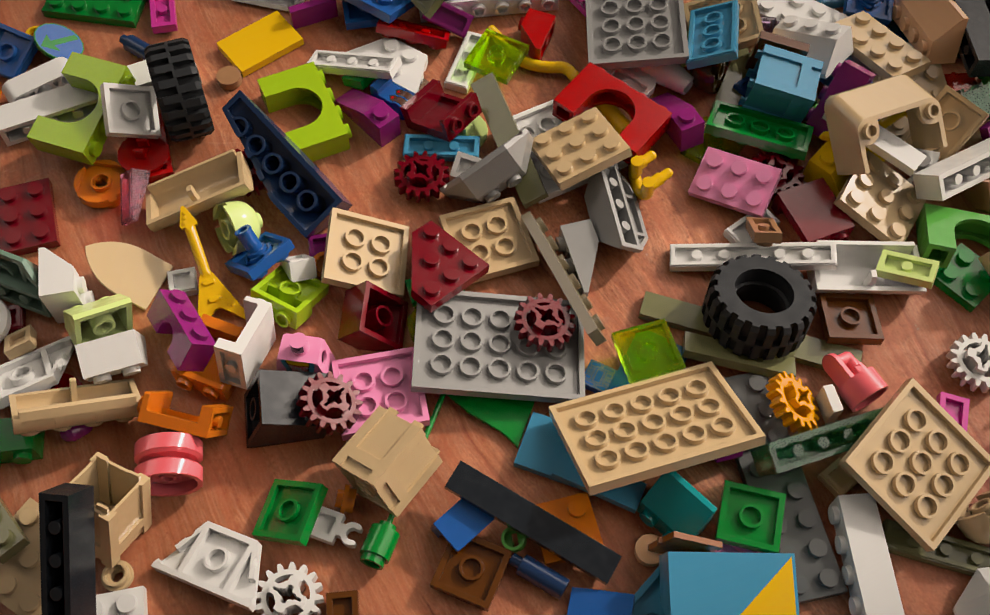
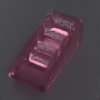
M131 168L120 175L122 226H128L138 221L150 177V171Z

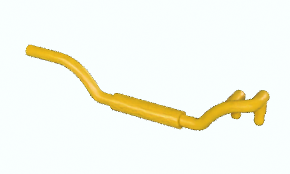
M494 25L489 26L485 31L486 35L490 36V39L507 58L522 68L539 73H562L570 81L579 74L578 70L567 62L541 61L521 54ZM614 105L596 106L618 134L631 123ZM654 151L631 158L630 165L628 164L630 186L636 197L641 200L651 199L654 190L663 185L673 175V171L670 168H665L651 177H644L642 180L641 174L643 169L657 157Z

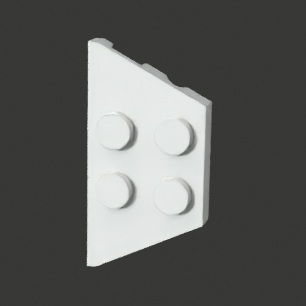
M385 37L347 51L351 53L399 56L402 65L393 77L392 82L413 95L418 92L420 84H422L424 79V71H426L428 65V55L395 38Z
M69 336L0 365V409L10 405L8 395L49 390L51 387L59 384L75 349Z
M207 521L197 528L190 537L184 538L176 544V551L162 561L159 558L156 559L151 565L162 574L246 610L254 612L256 608L262 545L258 540Z

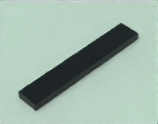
M461 460L445 485L444 489L604 585L608 584L622 558L618 553Z

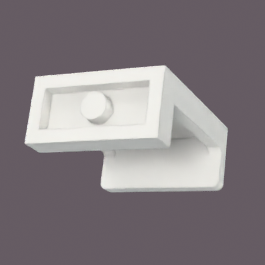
M246 296L243 300L246 326L237 341L232 342L218 338L213 346L220 382L246 390L276 340L272 303Z

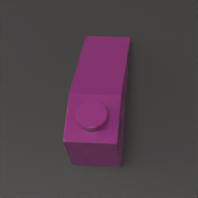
M354 88L335 100L334 104L339 105L341 110L381 147L401 135L399 115L383 100Z
M668 92L651 98L652 101L672 112L669 129L666 132L681 152L704 142L705 121L692 105Z

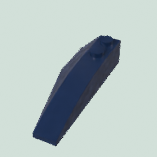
M241 90L222 108L234 133L244 146L248 159H251L257 176L267 189L270 200L306 239L328 227L329 214L332 207L348 211L353 206L302 150Z

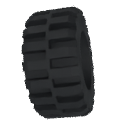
M178 38L148 45L144 49V55L171 141L178 143L212 134L215 130L188 39Z
M753 254L751 257L741 255L736 257L735 260L732 258L717 267L713 276H711L702 305L704 324L706 328H709L708 332L711 336L719 340V344L722 347L732 349L733 353L738 356L744 354L748 356V359L757 360L758 357L763 358V360H772L775 356L778 358L787 356L789 352L791 353L798 349L804 341L816 314L817 299L809 281L803 279V274L798 269L793 270L787 262L783 261L781 263L771 256L764 258L759 254ZM750 300L762 303L771 308L775 313H764L754 310L742 301Z

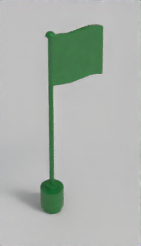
M440 394L430 417V426H427L424 431L427 439L447 394ZM447 395L469 415L503 434L518 448L535 401ZM389 513L387 521L380 520L379 523L371 524L361 547L360 553L362 555L360 561L370 568L382 570L384 565L389 563L399 540L400 534L396 531L397 527L392 524L395 517Z

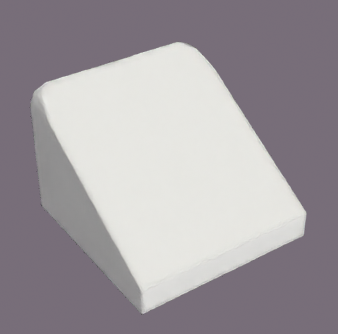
M306 254L289 256L280 262L292 282L317 277L316 262L312 256Z

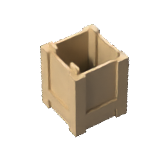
M379 405L332 459V462L340 469L352 485V488L357 489V494L369 499L393 516L398 517L443 461L438 455L440 450L431 446L426 438V434L422 429L424 427L422 423L416 420L409 423L397 416L399 413L397 410L391 407L385 409Z
M97 452L89 459V464L70 483L94 486L95 557L101 559L102 564L113 568L120 561V555L141 532L145 533L152 525L150 477L125 469L109 461L108 456Z

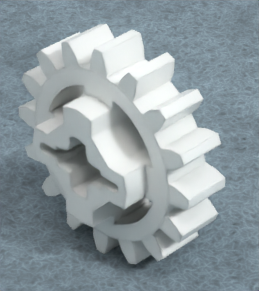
M972 333L969 337L962 335L958 341L955 340L950 346V351L946 354V358L950 359L946 366L955 370L951 375L952 378L960 377L962 379L959 384L960 386L968 383L970 384L971 391L974 392L980 387L982 393H986L990 389V341H988V336L984 334L981 338H978L976 333Z
M290 562L288 569L284 570L281 564H277V573L273 574L267 570L266 575L269 579L266 582L258 581L262 592H257V601L261 602L256 605L255 611L257 613H263L262 615H293L301 612L298 615L321 614L320 609L316 605L325 601L323 595L317 594L323 590L321 582L315 583L318 576L315 572L308 574L306 565L303 564L297 570L295 563ZM305 583L310 590V599L303 595ZM292 594H294L297 600L288 599L285 603L282 596L286 595L290 597ZM269 596L275 600L273 613L269 608Z

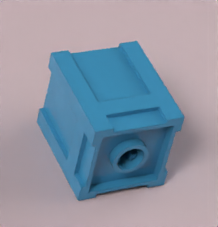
M765 44L763 50L758 49L754 58H758L754 69L749 68L746 76L750 77L745 97L741 96L738 104L742 105L743 108L801 123L815 102L824 62Z

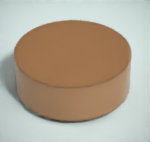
M225 66L216 74L218 84L224 90H234L242 84L241 72L237 67Z

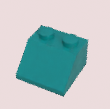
M676 471L660 476L641 500L637 512L640 519L647 526L655 527L662 534V537L673 531L699 536L707 527L718 508Z

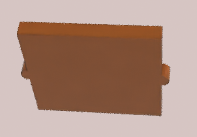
M673 531L663 537H658L656 541L648 544V551L660 554L666 552H715L723 548V542L677 531Z

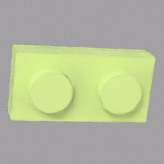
M883 249L875 270L880 278L932 289L940 261Z

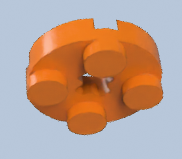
M97 160L93 166L87 169L84 166L78 171L74 179V189L81 203L92 208L118 207L121 204V199L127 194L130 185L128 176L121 165L112 160ZM103 181H106L107 183L102 187L96 186L97 184H101Z

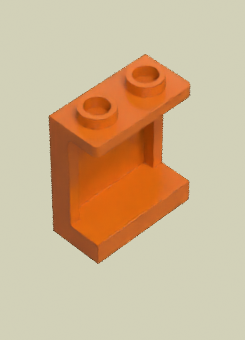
M203 314L201 317L215 342L218 338L236 342L244 329L207 314ZM215 352L204 372L178 371L175 366L171 370L176 380L175 383L179 387L187 391L192 389L198 390L202 395L214 401L219 398L228 402L236 386L220 382Z
M168 390L145 391L138 402L137 411L139 416L137 421L203 438L227 435L234 406L226 404L202 405L199 416L173 410L170 408L173 392Z

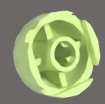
M226 201L215 205L213 208V220L218 219L220 226L215 228L222 247L227 253L233 252L232 255L235 256L246 251L238 237L235 236V231L243 225H250L257 238H260L261 228L263 227L261 215L255 212L247 203L242 201Z

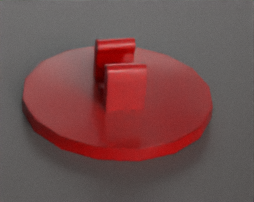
M162 136L158 139L128 137L120 145L117 159L121 167L128 173L147 175L158 171L166 164L170 157V147Z

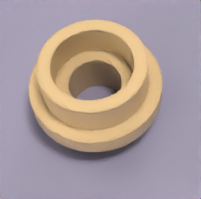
M120 560L113 568L105 566L101 574L102 585L110 592L127 589L134 579L132 566L123 560ZM122 572L123 578L118 582H114L115 575Z

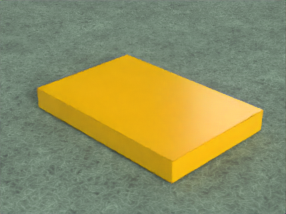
M278 11L217 42L218 49L234 67L240 70L243 78L304 45L303 38Z

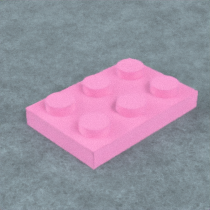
M708 146L688 193L690 196L753 217H764L782 175V169Z

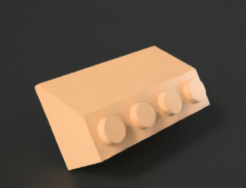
M896 0L892 12V19L917 51L931 60V64L955 63L969 18L954 0Z

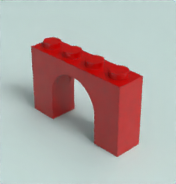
M591 62L553 99L552 115L562 122L568 121L599 105H614L626 111L632 121L619 135L631 149L632 156L623 160L629 165L631 158L647 153L669 129L672 112L668 111L666 107L657 104L645 94L636 91L623 80L615 78L607 73L605 69Z

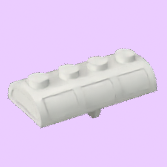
M816 241L836 242L837 269L807 270L808 281L814 293L924 295L927 292V289L924 287L880 278L875 270L883 249L920 257L918 247L914 242Z

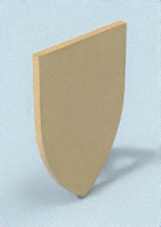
M100 242L85 246L88 264L97 280L115 295L120 293L130 297L132 304L146 311L166 280L167 272L171 271L174 267L146 250L127 243Z

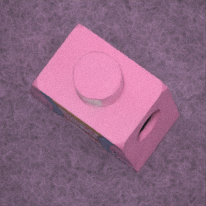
M299 332L294 334L286 333L283 334L277 356V370L328 373V371H332L333 373L332 360L336 359L324 339L305 336Z

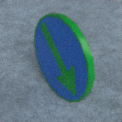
M46 23L38 26L34 31L33 41L37 49L51 59L58 57L69 59L72 52L83 54L84 45L80 37L63 25Z

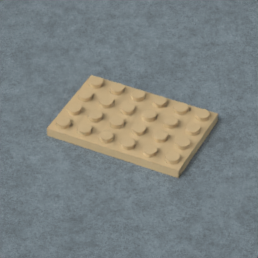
M712 361L548 406L549 415L590 496L765 445L766 440L764 432Z

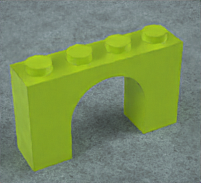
M72 52L61 73L72 87L98 94V102L95 109L84 119L68 123L38 115L27 138L37 150L93 165L97 157L102 153L103 145L108 137L105 133L100 86L103 82L135 85L136 79L125 65Z
M314 61L257 79L262 99L269 113L298 104L311 105L321 111L320 116L311 124L285 133L312 162L351 149L349 138H352L351 129L348 123L343 124L342 120L344 118L339 105H334L335 98L330 87L326 88L324 73L322 70H317Z

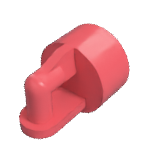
M848 351L838 355L830 353L822 359L823 369L839 388L837 393L852 412L865 408L883 395L889 388L873 367L867 368Z

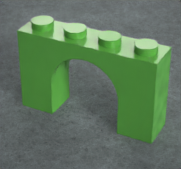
M924 203L915 222L920 257L940 261L939 267L947 269L957 250L956 239L973 240L990 249V215Z

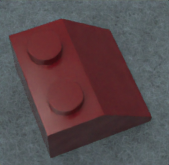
M367 280L346 290L338 340L358 350L385 352L403 349L408 302Z

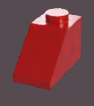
M531 8L528 9L525 17L522 16L518 24V30L521 31L520 42L530 58L542 60L555 32L556 16Z

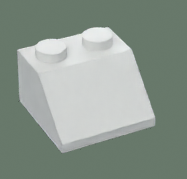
M45 247L38 248V296L56 322L64 323L63 311L76 305H84L95 301L94 293L92 290L89 291L87 289L85 278L79 276L74 266Z
M135 329L74 345L83 379L89 382L93 381L94 385L109 382L112 380L111 376L123 373V376H130L140 373L141 367L148 366L145 336Z

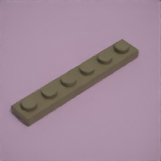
M528 211L521 216L522 220L586 333L595 345L599 346L607 341L602 333V330L605 329L604 324L597 314L592 316L589 311L593 308V305L585 293L580 295L578 292L581 285L573 273L571 275L567 273L566 270L570 266L562 254L559 256L556 254L555 251L559 247L551 235L548 237L545 235L548 228L541 217L535 219L532 213Z

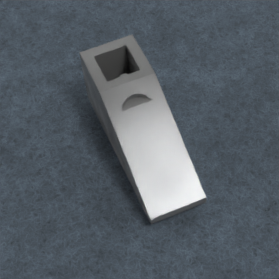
M591 219L561 225L559 237H556V244L559 247L558 252H563L564 258L570 266L566 270L567 273L575 275L581 285L578 292L580 295L585 293L587 297L599 243Z

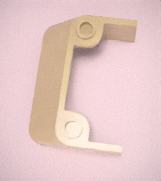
M907 75L892 76L830 96L825 102L824 111L837 175L870 173L865 146L875 143L878 139L880 132L878 120L903 111L907 112L914 148H942L947 146L939 102Z

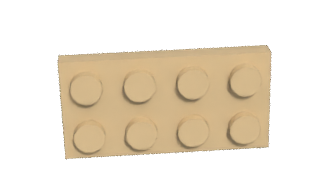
M864 10L834 22L840 25L851 26L852 55L882 79L897 75L912 77L929 69L931 60Z

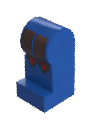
M378 78L370 85L371 96L383 100L399 115V119L405 120L400 107L414 95L409 91H404L403 88L392 82V79Z

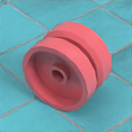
M160 432L146 435L135 442L134 461L137 466L133 472L137 474L142 473L150 477L151 496H181L198 491L203 486V467L200 465L203 461V441L200 438L188 433Z

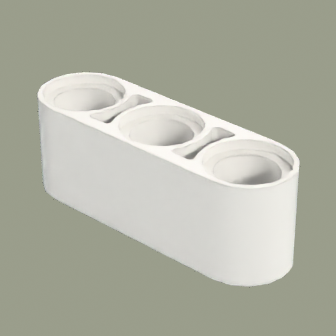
M64 57L55 58L6 81L2 85V93L7 101L11 103L68 85L69 82L61 73L68 59Z

